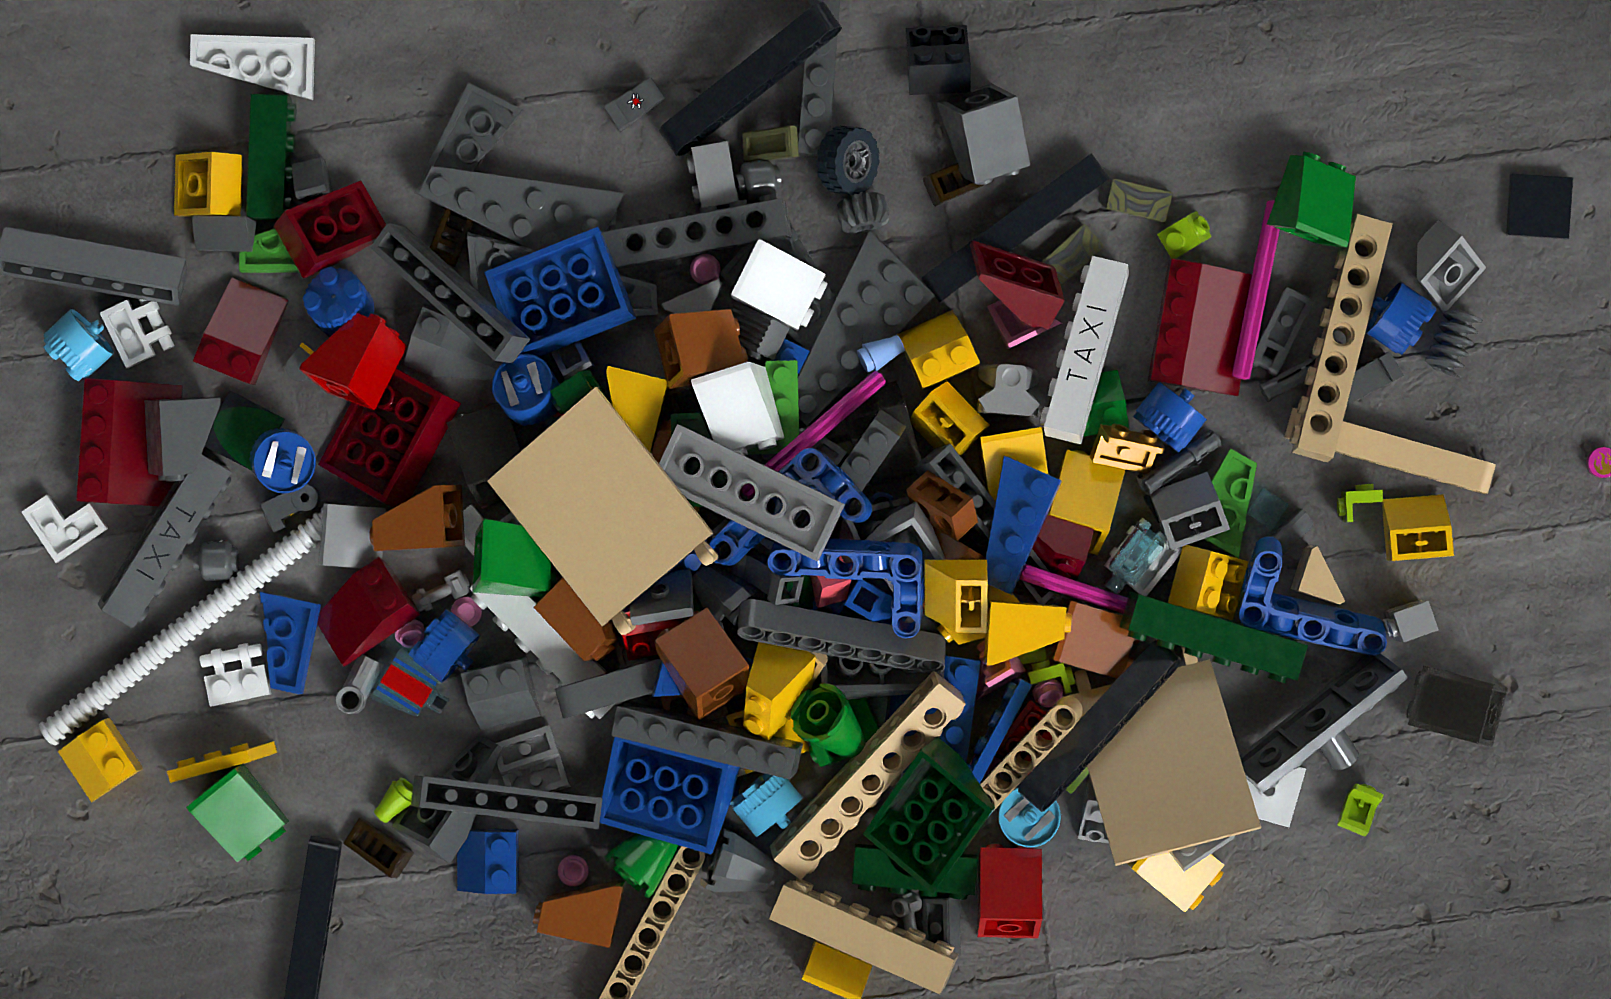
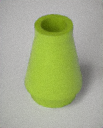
M404 778L392 781L378 807L374 810L375 815L384 823H388L391 818L411 805L413 785Z

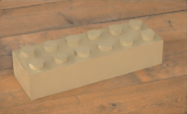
M797 878L796 881L790 880L783 885L770 915V920L935 993L941 994L945 988L959 955L953 952L955 947L941 940H937V943L925 939V933L911 927L907 931L896 927L898 924L896 920L881 915L880 918L869 915L870 909L857 903H853L850 906L840 902L842 897L825 890L824 893L812 890L814 885L805 880Z

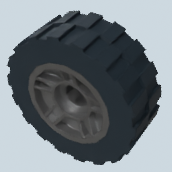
M842 125L840 127H833V130L825 134L826 136L822 139L820 149L817 152L818 160L816 161V166L818 167V177L821 179L822 185L827 187V190L830 192L847 195L864 193L873 184V180L878 173L880 153L879 148H877V141L873 138V134L870 131H866L865 128Z

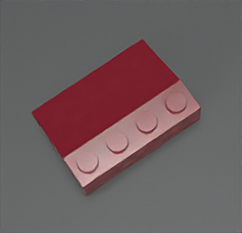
M1173 258L1168 261L1148 381L1239 396L1241 379L1233 377L1232 373L1252 274Z
M396 368L375 411L351 402L318 465L379 501L395 508L411 498L461 403Z
M85 378L76 501L159 506L174 481L158 480V475L148 474L144 400L182 398L183 385Z

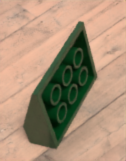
M937 736L920 750L863 835L933 894L993 812L995 806L963 758Z

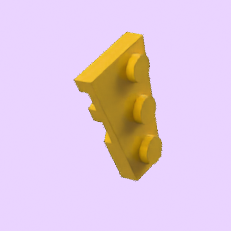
M272 741L250 748L248 743L230 747L231 753L222 755L221 750L204 754V760L196 762L195 757L177 761L178 768L167 771L169 781L172 783L277 753L275 742Z

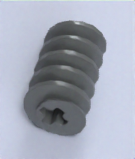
M1456 309L1454 311L1447 310L1444 311L1443 316L1449 322H1440L1439 328L1444 333H1437L1434 336V339L1441 345L1434 344L1430 346V351L1436 356H1426L1425 362L1439 372L1460 378L1453 370L1454 368H1464L1465 365L1458 360L1459 357L1469 356V353L1463 349V345L1473 346L1474 342L1467 335L1478 334L1472 323H1482L1483 320L1464 311Z

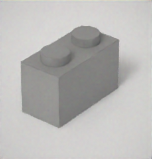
M728 141L691 147L692 155L687 156L689 173H696L698 185L692 186L695 204L701 203V208L708 206L720 208L729 206L728 203L738 201Z
M1418 599L1384 611L1386 618L1382 621L1388 637L1392 636L1395 641L1407 642L1439 630L1429 601Z

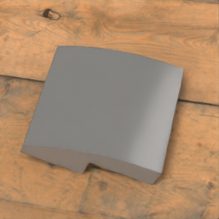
M324 504L319 565L363 568L377 557L382 559L383 551H374V547L370 542L369 532L372 527V520L386 513V508Z
M550 725L496 743L502 747L496 762L505 786L556 792L571 787Z

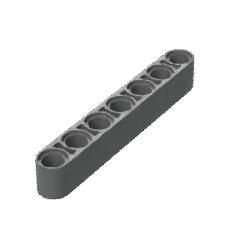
M756 599L744 600L739 605L737 634L746 640L931 674L933 671L940 673L945 668L946 640L942 635L919 630L914 637L906 639L896 635L892 625L783 604L774 605L771 602Z
M739 635L730 638L743 657L754 660L758 642L743 639ZM653 659L555 688L563 719L653 693L661 659Z

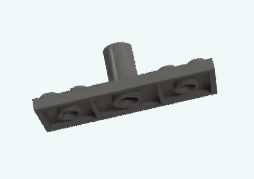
M1382 654L1365 655L1239 755L1246 779L1264 793L1266 790L1276 786L1279 780L1291 770L1301 766L1303 761L1318 749L1321 750L1334 770H1343L1350 767L1357 760L1359 752L1344 731V728L1364 712L1371 710L1388 693L1395 691L1407 679L1404 671Z

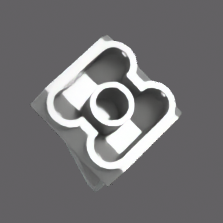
M986 364L979 367V380L991 388V390L984 392L976 400V411L978 413L1029 418L1038 417V407L1040 404L1032 394L1026 391L1039 383L1038 370L1022 365Z

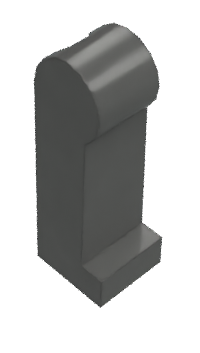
M1391 352L1382 354L1355 371L1347 405L1404 376ZM1325 389L1318 393L1321 401L1325 403L1331 402L1329 391Z
M751 549L739 562L730 566L729 571L732 575L743 578L768 595L767 600L774 605L799 602L804 576H781L773 573L768 567L769 556ZM793 581L791 592L786 589L785 582Z

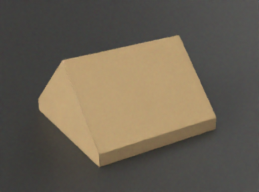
M1309 545L1305 547L1290 589L1331 603H1344L1345 600L1318 546Z

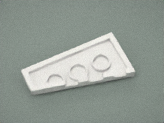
M191 34L190 65L192 67L313 100L314 38Z

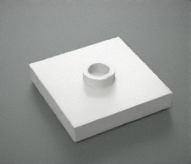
M1298 767L1291 770L1279 780L1276 786L1266 790L1264 793L1247 780L1259 819L1290 827L1305 775V768Z

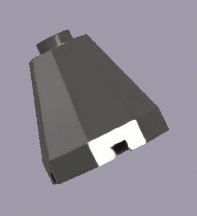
M714 563L707 566L701 564L698 570L692 573L693 594L701 611L708 608L729 638L734 637L738 631L740 603L748 599L765 601V593Z
M722 827L720 830L721 836L717 839L713 853H706L702 864V871L707 873V879L701 878L700 885L714 892L766 891L769 885L773 886L778 876V868L775 867V861L734 831Z

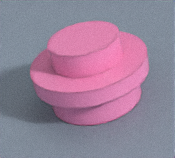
M699 255L691 263V276L699 284L706 285L717 280L720 276V263L712 255Z
M471 597L459 598L451 608V612L470 627L477 624L482 615V609Z
M414 619L397 630L394 636L396 641L403 647L412 648L419 640L422 641L424 639L425 628L422 622Z
M1049 679L1039 682L1034 687L1032 694L1035 701L1041 706L1052 707L1062 698L1063 687L1058 680Z
M567 856L558 866V876L568 886H578L588 876V865L579 856Z

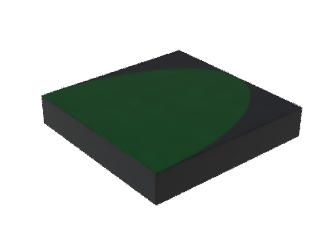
M229 390L213 422L204 447L252 471L249 458L251 457L250 452L255 443L254 441L270 429H280L285 418Z

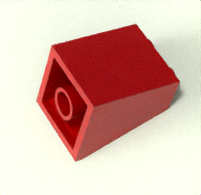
M356 313L351 320H348L347 323L341 326L300 365L299 370L326 393L375 411L407 345L398 338L400 334L396 330L385 326L386 321L383 318L372 313L368 317Z
M990 844L986 848L980 847L977 937L1038 938L1042 924V849L1022 846L1004 848L1000 844Z

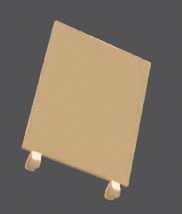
M598 387L591 390L487 480L600 625L604 626L612 620L621 635L630 633L636 627V625L632 626L630 617L622 610L694 550L701 563L705 566L712 564L718 559L716 551L705 542L713 534V531Z
M1181 646L1185 666L1176 669L1169 679L1087 766L1115 866L1261 829L1211 661L1209 659L1198 662L1197 657L1184 653L1185 647ZM1079 670L1074 673L1079 693L1068 695L1075 697L1081 703L1083 711L1080 719L1113 685L1091 690L1086 670Z

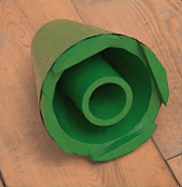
M825 683L819 684L820 687L812 691L810 689L804 691L795 701L791 711L794 732L801 739L842 757L853 758L859 755L865 747L866 738L845 694L836 686Z
M635 833L610 850L604 858L607 863L613 859L617 864L613 869L636 891L639 892L644 888L646 890L644 896L650 898L680 846Z

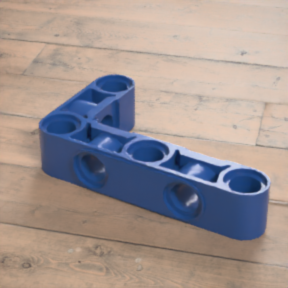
M813 448L802 450L779 471V473L812 489L816 488L821 493L844 503L845 506L840 515L846 520L861 523L866 521L872 513V505L869 499L856 487L852 479L840 467L819 450ZM817 455L819 466L814 471H809L807 461L810 457ZM779 497L771 498L775 503L772 515L778 514L783 508L782 500ZM858 499L861 502V511L859 514L852 516L849 513V505L852 501ZM730 520L709 543L718 554V559L715 563L727 566L736 564L765 536ZM724 543H729L731 547L730 555L726 559H722L719 554L720 547Z
M1263 537L1256 542L1249 566L1245 572L1242 591L1239 597V619L1244 626L1367 655H1378L1385 650L1387 645L1386 629L1381 619L1342 608L1273 593L1275 583L1279 582L1282 568V545L1274 537ZM1267 553L1275 555L1272 558L1262 557V555ZM1255 606L1259 609L1255 611H1250L1247 608ZM1310 620L1318 621L1317 624H1308L1306 622ZM1369 634L1379 635L1375 638L1366 637Z
M829 539L819 561H815L776 541L772 545L768 557V567L777 575L799 577L801 575L825 576V578L852 580H863V578L888 579L893 585L891 604L893 631L899 637L906 639L914 637L919 632L923 615L925 583L923 577V552L917 545L872 540ZM785 553L791 559L781 560L776 554ZM845 555L853 561L851 563H844L838 557ZM904 558H909L913 560L915 564L908 566L903 564L901 560ZM909 616L914 619V622L906 623L901 620V617Z

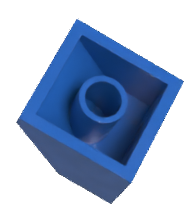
M470 829L466 841L457 853V891L481 894H516L519 891V829Z

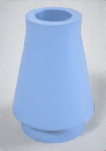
M895 335L890 338L862 344V348L857 350V355L864 370L868 373L872 370L878 371L898 354L904 352L905 348L900 337Z

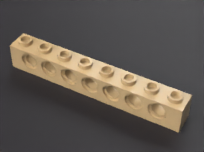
M1357 214L1351 220L1349 243L1347 248H1344L1343 251L1339 250L1334 265V268L1339 269L1336 280H1331L1327 292V297L1331 298L1329 309L1324 308L1321 315L1320 326L1324 327L1321 338H1316L1313 346L1312 355L1316 356L1314 367L1310 366L1306 374L1305 384L1309 385L1307 395L1301 397L1297 413L1301 414L1299 426L1294 425L1290 436V443L1294 444L1292 453L1323 462H1329L1334 457L1392 223ZM1355 244H1363L1368 250V256L1358 255L1355 250ZM1348 273L1357 274L1360 277L1361 284L1359 286L1352 285L1348 280ZM1345 301L1352 305V315L1342 312L1340 308L1341 302ZM1337 330L1344 333L1346 343H1337L1333 339V331ZM1325 361H1335L1339 367L1338 373L1329 372L1326 369ZM1326 389L1329 391L1331 402L1325 403L1321 401L1318 397V390ZM1311 418H1318L1322 421L1324 425L1323 432H1316L1311 428Z
M933 671L866 742L862 752L849 760L770 845L773 860L800 880L807 873H812L817 868L820 859L827 852H831L837 847L840 838L848 830L856 827L864 812L879 802L881 794L889 786H893L898 782L902 772L913 762L920 750L937 736L940 737L943 728L951 720H955L960 716L966 705L961 692ZM931 708H937V711L935 713L930 715L925 714L927 710ZM911 730H916V731H917V732H916L914 735H912V736H909V737L904 736L908 731H911ZM888 753H896L892 758H884ZM867 775H875L871 780H863ZM847 797H855L850 802H842ZM826 819H834V821L829 824H822V822ZM805 841H814L812 844L808 846L802 845Z

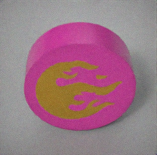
M1600 447L1589 453L1586 465L1588 471L1593 476L1598 478L1611 476L1610 448Z

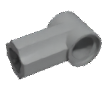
M363 654L356 659L342 689L337 693L336 705L339 710L347 714H358L365 708L367 698L384 664ZM353 691L358 695L359 703L355 708L348 709L344 704V696Z

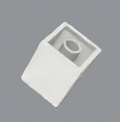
M758 239L731 293V297L798 331L801 325L807 327L814 313L810 306L814 298L821 299L828 283L823 281L825 274Z
M746 362L691 379L713 441L746 456L748 455V449L758 447L759 450L773 448L777 446L776 441L785 438L766 367Z

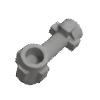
M458 569L444 576L446 583L427 592L423 587L416 590L417 593L412 595V599L418 611L425 610L427 612L433 609L432 603L447 595L452 594L453 598L457 599L471 592L466 574H462L461 570Z
M912 892L898 895V899L893 900L891 905L893 913L897 917H903L906 931L909 930V927L917 929L914 912L921 909V898L918 894Z

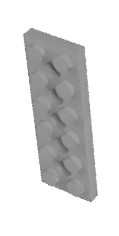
M677 424L659 462V465L686 498L815 561H819L845 506L844 503ZM696 457L700 461V469L694 475H690L685 467L688 459ZM723 470L728 476V481L724 487L717 488L713 484V476L717 471ZM750 483L755 488V496L750 501H744L740 496V490L743 485ZM773 497H779L783 503L782 510L776 515H772L767 508L769 500ZM801 510H806L810 514V523L805 528H799L795 523V516Z

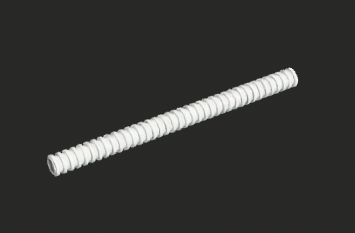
M323 507L319 514L317 512L313 514V519H306L305 525H298L297 531L292 530L289 537L284 536L282 538L283 542H276L275 548H268L266 555L262 553L259 560L254 559L251 566L246 565L244 567L245 571H238L237 577L232 576L229 578L230 582L228 584L224 582L221 584V589L216 588L214 590L215 594H208L205 601L200 600L198 607L194 605L191 607L192 611L190 613L188 611L183 613L184 617H178L176 619L177 623H170L167 630L162 629L160 636H153L154 640L152 642L148 640L145 642V647L140 646L137 653L132 652L130 659H123L122 665H115L114 671L111 669L107 672V676L102 675L99 682L94 681L92 688L87 687L84 689V694H77V699L73 698L69 701V705H63L62 711L57 710L54 712V717H47L46 723L41 722L39 724V730L50 744H59V739H65L67 733L72 734L74 727H81L82 721H89V716H95L98 709L103 710L105 704H111L112 698L117 699L120 697V692H127L128 686L133 687L136 680L141 681L143 679L142 675H149L150 669H157V664H163L166 657L171 658L174 651L179 652L181 650L180 646L183 645L185 647L188 645V640H195L196 634L201 635L204 628L209 629L211 627L210 623H217L219 621L218 617H225L227 610L230 612L234 610L233 606L235 604L239 606L242 599L247 600L249 598L248 594H255L258 587L263 588L265 581H272L271 577L273 575L277 577L280 570L285 571L287 569L286 565H293L295 558H302V553L310 552L309 548L311 546L315 548L317 542L321 541Z

